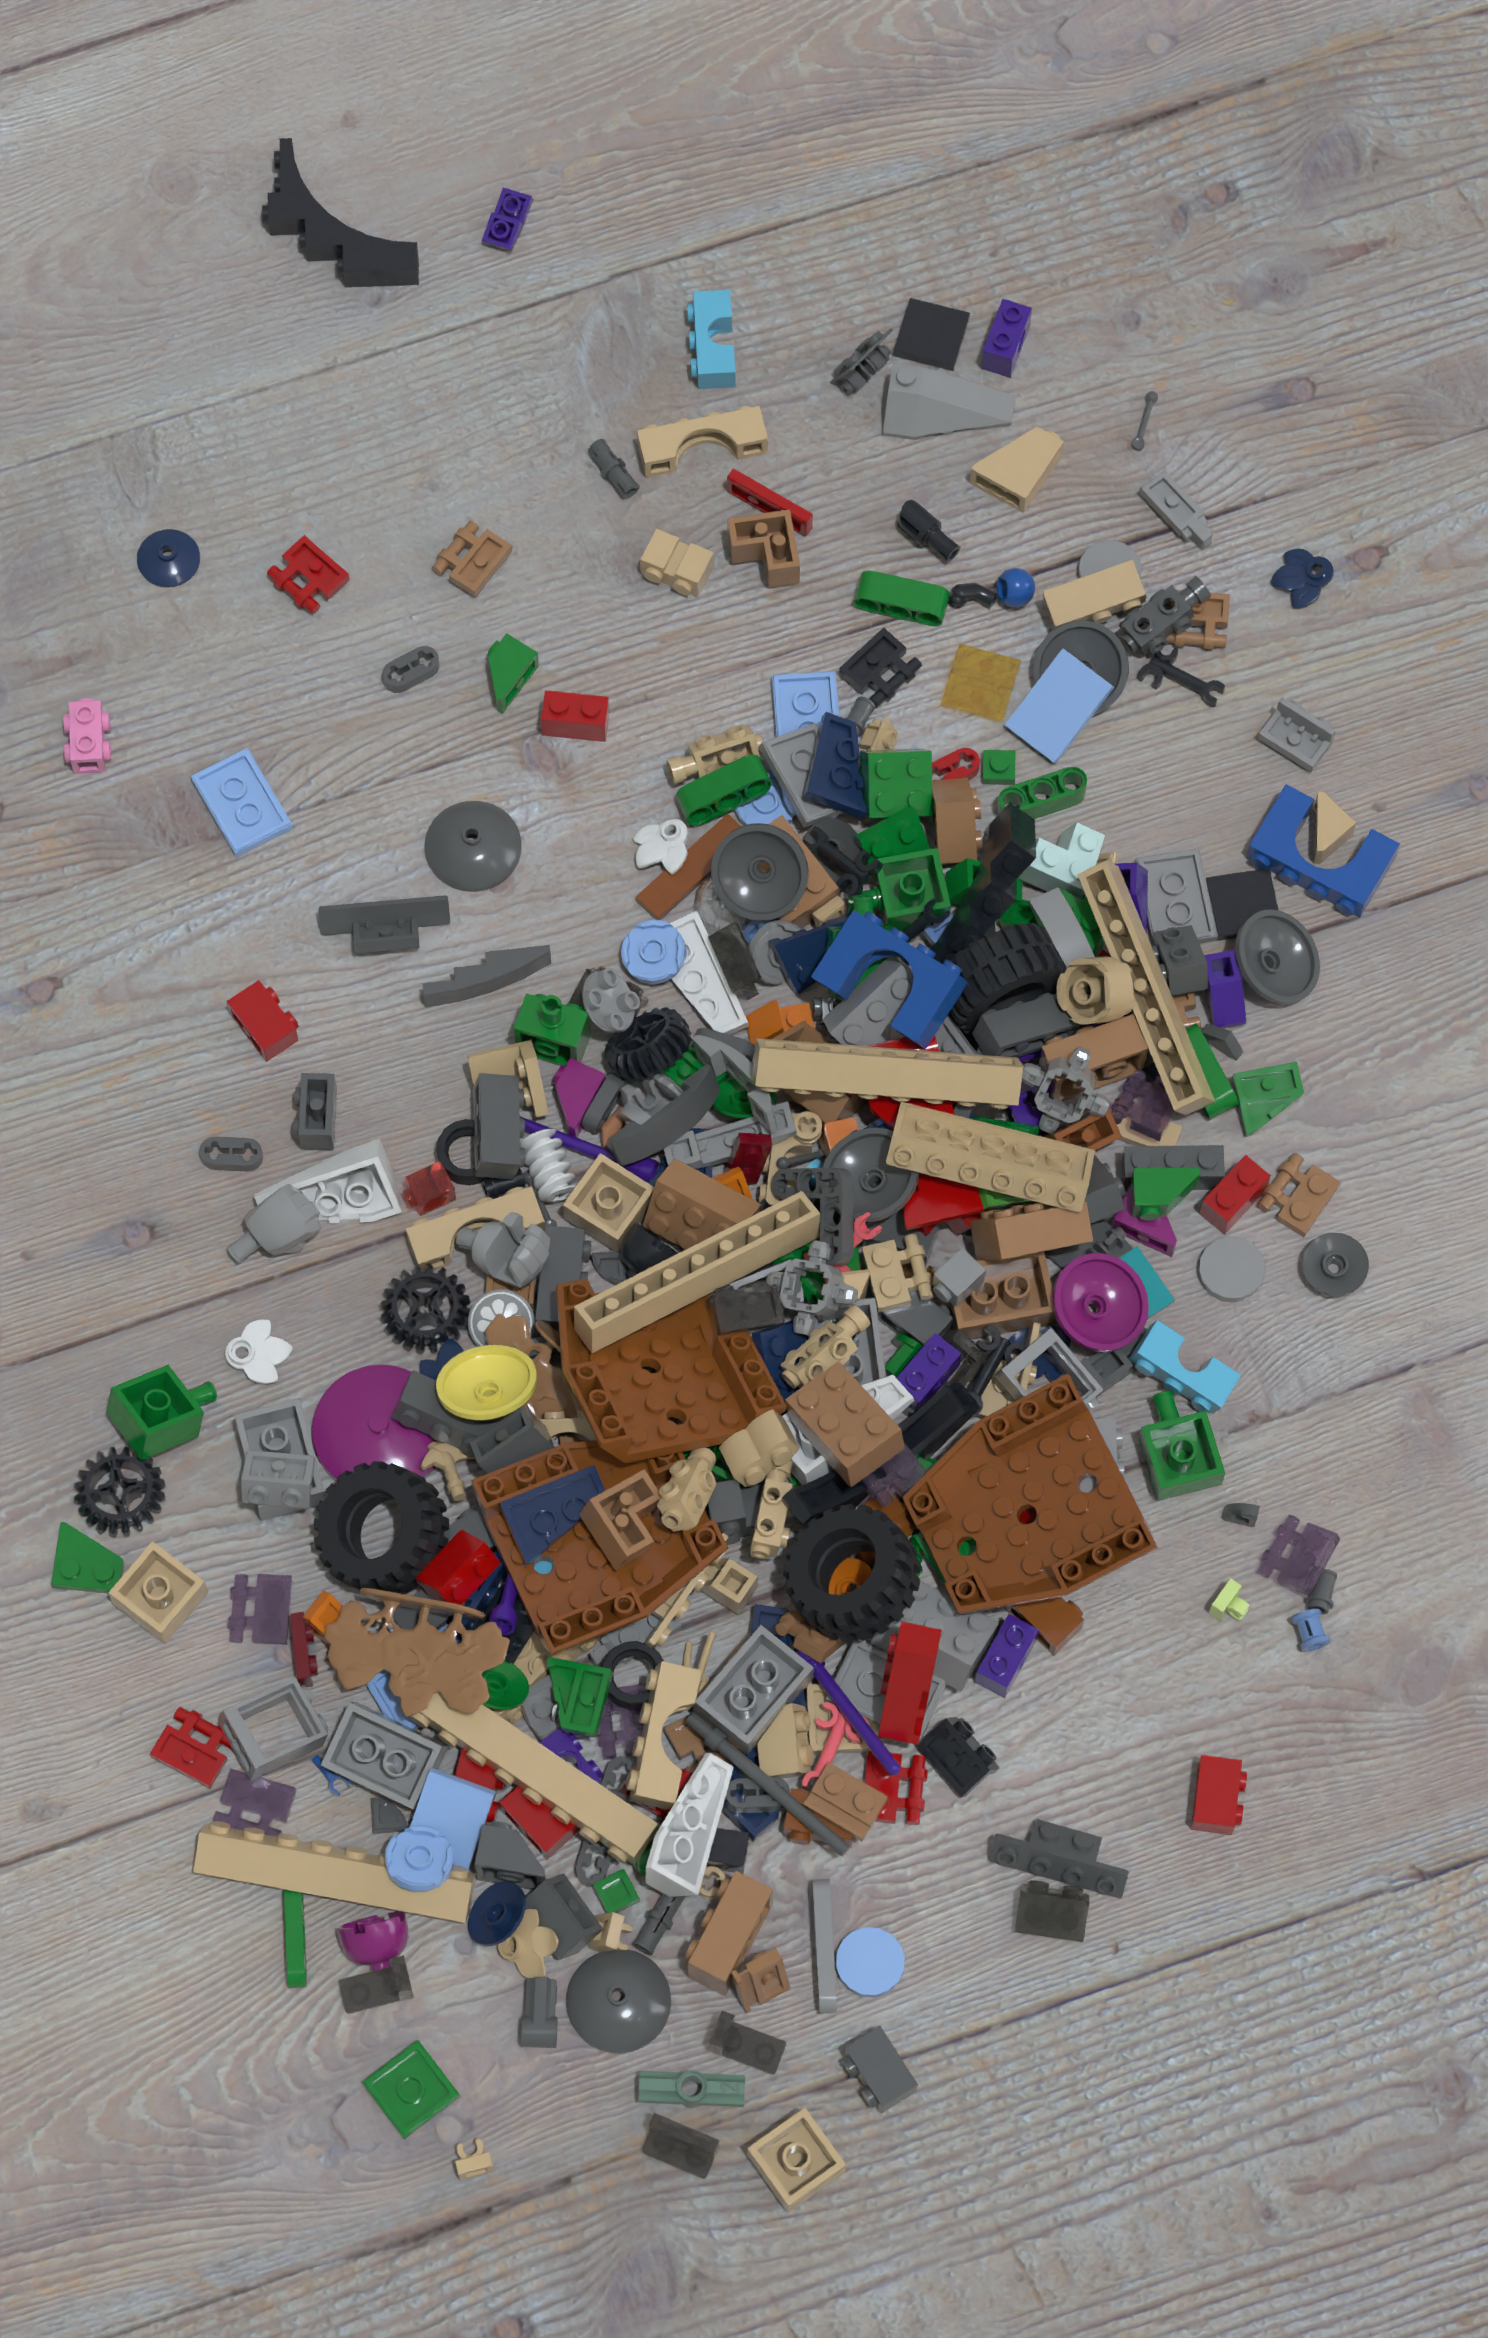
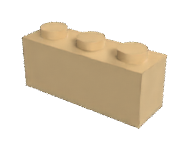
M1132 559L1043 591V599L1054 629L1068 622L1080 620L1102 623L1111 619V614L1122 610L1124 613H1130L1134 609L1142 607L1141 603L1146 602V593Z

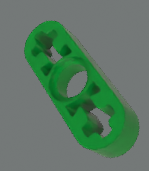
M284 1889L288 1987H307L304 1896L302 1892Z

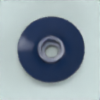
M165 529L149 535L142 542L137 553V564L142 576L153 585L165 588L176 587L186 583L195 575L200 565V552L198 545L188 534L179 530ZM165 551H173L170 556L162 555Z
M503 1881L493 1884L477 1898L468 1919L469 1934L475 1942L482 1946H494L502 1943L515 1932L523 1919L526 1909V1898L523 1890L513 1882Z

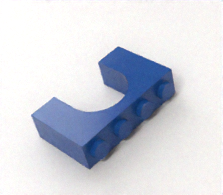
M1286 784L1249 844L1246 858L1258 869L1267 870L1270 868V871L1279 875V878L1285 883L1298 885L1306 889L1315 899H1325L1336 905L1337 909L1342 913L1361 918L1394 862L1400 843L1371 829L1355 857L1346 865L1335 869H1323L1308 863L1300 855L1295 838L1312 811L1314 798Z
M853 910L811 978L847 1000L864 972L874 962L885 957L906 959L912 969L913 986L910 995L890 1026L901 1035L926 1049L968 984V981L960 976L962 969L948 960H945L943 964L933 959L936 953L920 943L916 948L908 944L907 941L910 937L898 929L892 927L889 932L882 928L881 924L883 921L870 912L866 911L863 916Z

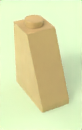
M1035 427L975 463L971 468L970 484L1024 513L1061 459L1064 441L1050 430L1045 431Z

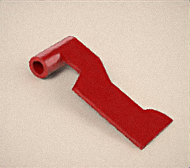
M935 1035L926 1049L906 1037L867 1045L868 1047L939 1052ZM878 1095L876 1099H867L872 1113L894 1131L900 1103L903 1101H896L891 1096ZM911 1098L910 1101L905 1102L955 1115L951 1101L944 1100L941 1104H932L925 1102L924 1099ZM919 1173L918 1191L913 1193L905 1205L904 1223L906 1230L982 1213L984 1208L978 1188Z

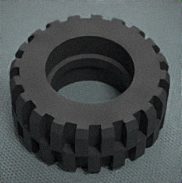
M1018 923L1013 927H1003L997 932L986 934L984 938L970 943L969 947L960 950L955 954V958L949 960L962 969L960 976L968 981V984L949 1012L960 1031L971 1035L979 1022V1017L988 1010L995 1009L999 1011L1008 1008L1018 1001L1025 1003L1035 1000L1045 993H1057L1058 978L1061 973H1065L1067 967L1043 927L1034 923Z
M373 1461L370 1465L366 1463L356 1465L353 1468L354 1473L346 1470L338 1476L340 1482L337 1485L332 1483L325 1491L328 1494L325 1501L320 1500L316 1509L321 1511L319 1519H314L313 1530L318 1531V1536L314 1537L315 1548L323 1552L319 1555V1559L323 1566L330 1568L329 1573L334 1578L355 1589L370 1588L399 1594L401 1590L409 1592L417 1588L416 1577L441 1551V1548L448 1544L449 1538L444 1537V1531L450 1529L449 1518L444 1517L442 1514L447 1511L445 1502L438 1498V1490L432 1484L426 1482L425 1478L399 1465L387 1464L383 1461ZM395 1499L402 1514L400 1535L389 1551L377 1558L368 1559L361 1544L363 1523L374 1507L384 1501Z
M852 1504L842 1505L839 1511L831 1508L824 1511V1516L818 1520L814 1517L807 1523L809 1527L804 1532L801 1530L794 1538L796 1541L795 1546H790L786 1554L789 1563H785L783 1568V1576L787 1579L784 1586L793 1606L818 1632L821 1631L826 1637L833 1640L839 1637L843 1642H854L856 1637L864 1641L872 1639V1634L875 1632H879L881 1635L890 1629L888 1625L893 1621L898 1623L904 1617L902 1613L906 1607L911 1608L915 1600L912 1593L919 1590L921 1580L916 1574H920L921 1566L920 1561L916 1557L917 1551L914 1545L885 1513L880 1510H873L870 1506L858 1505L857 1509ZM860 1552H875L874 1568L861 1586L849 1593L840 1595L829 1594L831 1577L840 1563Z

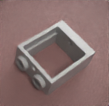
M1052 1328L995 1374V1377L1011 1396L1018 1400L1028 1395V1393L1014 1376L1047 1349L1084 1393L1082 1398L1089 1411L1099 1403L1096 1396L1103 1391V1388Z
M296 1677L222 1711L218 1723L250 1780L309 1754L324 1745L328 1735L326 1721L321 1714L317 1715L311 1706L312 1699L308 1689L304 1685L300 1686ZM287 1700L308 1738L264 1758L244 1720Z

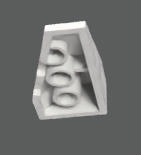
M380 1139L345 1150L254 1194L256 1203L259 1205L279 1188L291 1184L297 1190L302 1191L308 1200L312 1201L320 1212L318 1216L319 1221L329 1220V1223H340V1220H360V1223L373 1222L402 1212L392 1167Z
M894 1375L861 1385L892 1420L914 1401L913 1396ZM788 1412L782 1417L785 1419L800 1448L791 1459L793 1463L791 1473L797 1480L804 1485L835 1470L791 1422Z
M705 1753L655 1834L646 1865V1884L669 1897L699 1894L734 1767L712 1753Z

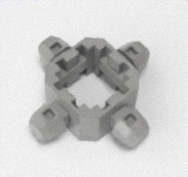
M1078 1046L1073 1050L1069 1060L1064 1057L1050 1060L1045 1072L1041 1071V1067L1037 1065L1025 1064L1022 1082L1031 1087L1034 1085L1038 1086L1034 1100L1038 1110L1043 1112L1039 1122L1041 1130L1053 1133L1058 1128L1061 1120L1066 1123L1080 1120L1085 1108L1089 1109L1088 1113L1105 1116L1110 1101L1098 1092L1096 1095L1093 1094L1096 1080L1092 1070L1087 1068L1091 1058V1053L1088 1049ZM1063 1073L1067 1075L1066 1078L1076 1082L1078 1080L1082 1082L1081 1086L1084 1089L1075 1105L1069 1103L1066 1106L1063 1105V1101L1053 1098V1100L1048 1098L1049 1093H1046L1055 1075L1061 1076Z
M815 1240L811 1243L807 1254L810 1256L809 1261L795 1258L786 1265L785 1273L771 1272L766 1280V1286L770 1290L780 1292L779 1299L784 1307L798 1312V1315L794 1316V1333L810 1336L816 1324L814 1315L828 1318L838 1311L839 1304H854L858 1295L856 1288L843 1284L844 1277L838 1268L825 1264L826 1260L830 1258V1245ZM806 1271L823 1273V1278L827 1279V1284H823L821 1295H824L823 1301L818 1300L817 1305L800 1303V1298L796 1297L797 1292L801 1291L802 1286L800 1276H805Z

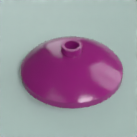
M1103 1253L1082 1255L1062 1269L1053 1287V1310L1060 1327L1070 1339L1086 1349L1098 1352H1110L1121 1349L1134 1341L1146 1324L1149 1303L1145 1286L1135 1270L1115 1256ZM1089 1304H1093L1095 1306L1096 1313H1093L1089 1310Z

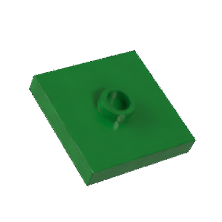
M419 2040L362 2082V2085L404 2140L461 2097Z

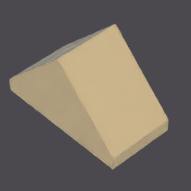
M1317 792L1314 805V864H1321L1353 836L1356 822L1325 792Z

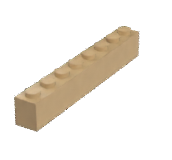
M1106 860L1077 874L1111 957L1128 964L1131 969L1133 982L1132 1009L1174 1111L1188 1115L1214 1103L1213 1094L1119 866Z
M756 1038L752 1070L755 1086L767 1092H777L779 1088L792 1089L793 1092L798 1094H811L812 1090L825 1091L827 1095L835 1097L845 1096V1093L858 1094L859 1097L865 1099H876L878 1095L891 1096L893 1100L903 1102L910 1101L911 1098H922L925 1102L932 1104H941L944 1100L956 1101L957 1104L963 1106H975L976 1102L989 1103V1106L999 1109L1008 1108L1009 1105H1019L1023 1066L1017 1057Z
M800 1191L574 1306V1330L591 1353H594L819 1238L820 1212L803 1191Z
M438 1691L432 1695L426 1709L417 1714L410 1715V1718L419 1726L425 1729L431 1726L440 1732L438 1737L447 1745L453 1748L459 1745L468 1751L466 1756L478 1766L483 1767L484 1764H487L496 1771L494 1775L506 1785L511 1786L515 1783L524 1790L522 1794L532 1803L540 1805L542 1802L553 1809L551 1814L560 1822L566 1825L572 1822L581 1828L579 1833L591 1843L596 1844L598 1841L609 1848L607 1852L621 1863H625L627 1860L635 1865L658 1831V1823L482 1704L474 1713L466 1714L449 1708L447 1701Z
M212 1821L210 1824H205L199 1832L194 1873L466 1923L470 1915L476 1874L468 1872V1869L463 1866L454 1865L449 1878L441 1886L427 1892H412L399 1887L390 1879L385 1869V1853H380V1856L368 1854L365 1849L355 1846H349L346 1849L332 1847V1843L323 1840H313L312 1843L298 1841V1837L291 1834H279L278 1837L265 1835L263 1830L252 1827L238 1830L230 1828V1824L221 1821Z

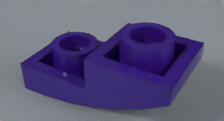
M503 187L494 213L491 212L482 243L512 251L531 208L532 196Z

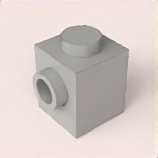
M961 1248L950 1259L946 1256L934 1267L933 1290L943 1302L947 1303L950 1301L957 1307L985 1281L986 1270L965 1249Z

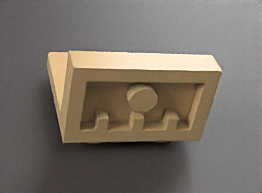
M531 1040L467 1056L473 1085H475L479 1073L519 1076V1089L524 1090L523 1105H526V1107L533 1106L536 1117L549 1114L537 1056Z

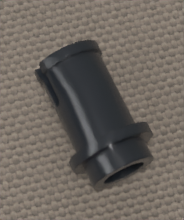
M520 1167L514 1179L487 1177V1179L482 1180V1187L486 1197L494 1199L510 1189L526 1187L525 1178Z

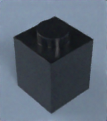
M717 1828L706 1867L714 1866L722 1871L733 1873L738 1871L744 1874L749 1832Z

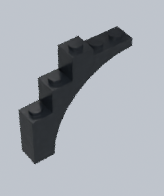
M280 138V151H274L275 169H280V177L274 178L275 192L268 193V205H262L263 224H269L270 236L299 235L300 250H306L307 261H337L338 276H344L345 288L419 285L417 242L391 241L369 236L345 225L329 214L314 199L300 176L295 162L292 138Z
M1011 802L989 824L988 841L977 874L955 916L931 949L936 953L933 959L941 964L945 960L949 961L955 958V954L969 947V944L975 940L978 941L984 938V935L996 932L995 922L1016 901V879L1036 859L1035 819Z
M961 1382L944 1386L924 1406L899 1425L905 1449L853 1487H850L833 1470L807 1484L790 1489L782 1498L789 1506L790 1513L800 1520L802 1524L808 1523L814 1517L818 1520L824 1516V1511L831 1508L839 1511L840 1506L849 1504L856 1508L870 1493L877 1492L881 1488L887 1489L913 1463H916L918 1457L925 1460L931 1458L981 1407Z

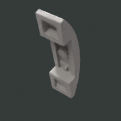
M1058 887L1028 901L1038 925L1047 931L1067 968L1069 967L1068 964L1075 959L1095 957L1078 920Z
M694 1036L692 1041L697 1059L703 1065H711L715 1077L727 1071L748 1092L747 1095L753 1115L771 1133L777 1131V1121L770 1093L755 1086L752 1078L753 1064L743 1054L723 1042L706 1036Z
M788 1101L773 1105L777 1121V1131L771 1133L755 1116L698 1134L691 1130L664 1148L668 1166L674 1159L694 1169L727 1162L739 1132L771 1134L772 1146L784 1141L797 1133Z

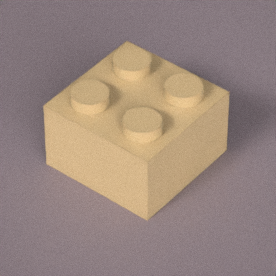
M600 1153L564 1202V1219L578 1228L585 1229L586 1233L614 1251L620 1252L622 1240L627 1231L635 1222L640 1224L645 1217L654 1187Z
M153 1541L109 1591L113 1605L164 1644H166L208 1594V1589L203 1579Z
M806 2108L800 2110L747 2148V2156L788 2213L846 2173L845 2162Z

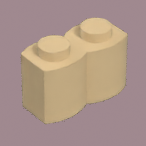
M774 1410L767 1411L755 1418L746 1429L733 1434L719 1447L734 1479L745 1487L760 1483L773 1467L788 1463L800 1449L785 1419Z

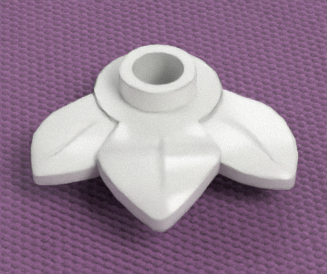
M670 819L661 825L651 824L641 828L633 837L634 842L640 845L636 852L637 867L641 869L662 861L664 867L671 875L677 872L688 855L685 845L688 841L689 830L686 824L678 819ZM676 831L675 834L668 836L671 832Z
M256 1320L245 1327L241 1337L234 1338L228 1343L225 1355L227 1362L235 1369L244 1370L250 1380L261 1384H271L278 1381V1374L274 1366L284 1362L292 1353L293 1348L283 1339L270 1336V1320ZM240 1350H246L249 1353L244 1359L238 1358L236 1354Z

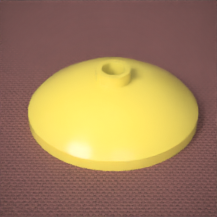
M504 1345L479 1346L456 1355L444 1365L436 1381L437 1395L442 1406L456 1416L479 1421L497 1419L514 1412L530 1399L537 1386V1372L531 1358L516 1348Z

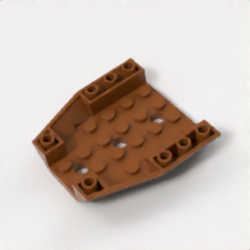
M588 1279L557 1284L556 1295L562 1371L599 1446L622 1462L630 1463L719 1445L733 1434L746 1429L761 1414L770 1410H774L778 1414L786 1411L787 1405L749 1332L710 1293L591 1353L574 1330V1306L599 1293H594ZM642 1367H652L657 1373H650L642 1369ZM667 1418H678L682 1421L683 1424L677 1425L675 1422L670 1421Z
M1069 1373L977 1421L902 1497L915 1525L922 1532L946 1581L945 1586L959 1614L1067 1596L1158 1548L1142 1512ZM1087 1477L1096 1478L1097 1486L1093 1491L1085 1493L1080 1490V1484L1083 1479ZM1032 1508L1037 1511V1517L1034 1522L1030 1524L1020 1523V1515L1024 1510ZM967 1540L975 1541L977 1545L975 1552L970 1556H962L960 1554L962 1543Z
M597 1440L570 1442L472 1480L488 1531L539 1641L551 1655L648 1617L726 1552L728 1546L715 1519L709 1520L705 1510L696 1527L688 1531L679 1530L673 1532L662 1523L660 1519L662 1513L658 1506H656L651 1513L640 1518L653 1538L654 1543L642 1557L617 1571L583 1520L526 1567L500 1510L499 1503L593 1465L605 1490L644 1469L659 1490L672 1477L669 1471L670 1467L680 1460H686L682 1452L624 1463L602 1449ZM540 1561H548L554 1566L552 1571L547 1574L538 1573L534 1567Z

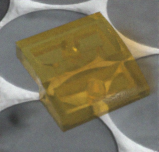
M960 644L941 704L1004 721L1021 660Z

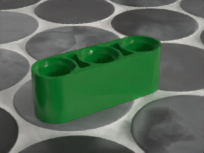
M864 571L860 575L853 603L857 608L866 612L928 626L942 625L950 592L944 587L876 571Z
M747 755L684 785L677 791L676 799L686 822L691 826H699L764 795L770 790L772 785L761 758L758 755Z
M1073 766L1009 786L999 794L997 815L1005 808V804L1009 802L1017 804L1019 809L1033 819L1076 806L1085 798L1087 775L1082 769ZM1068 783H1074L1078 785L1079 788L1071 790L1065 787V785ZM1037 793H1045L1049 798L1041 800L1035 797Z
M1195 1023L1185 1029L1215 1099L1214 1103L1203 1107L1208 1118L1212 1119L1239 1105V1101L1200 1027Z

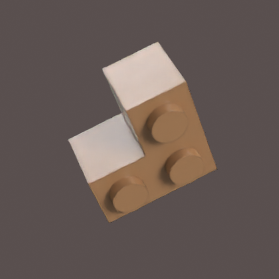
M790 510L727 518V537L732 564L764 560L768 587L800 583V562Z
M968 778L932 781V817L934 821L935 848H938L941 864L958 863L966 858L977 860V850L982 849L981 830H976L975 819H981L980 800H977L976 788L971 789Z
M645 1469L591 1498L579 1513V1516L616 1571L642 1557L654 1543L653 1538L640 1518L648 1515L655 1509L661 1496Z

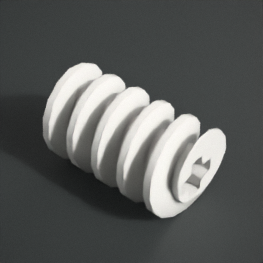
M545 1129L526 1137L520 1144V1148H525V1163L527 1166H530L529 1174L534 1178L533 1184L535 1188L539 1189L537 1194L539 1199L544 1202L554 1203L567 1199L577 1185H568L575 1180V1174H564V1172L571 1168L570 1162H560V1160L566 1157V1151H555L562 1144L560 1138L551 1139L556 1130Z

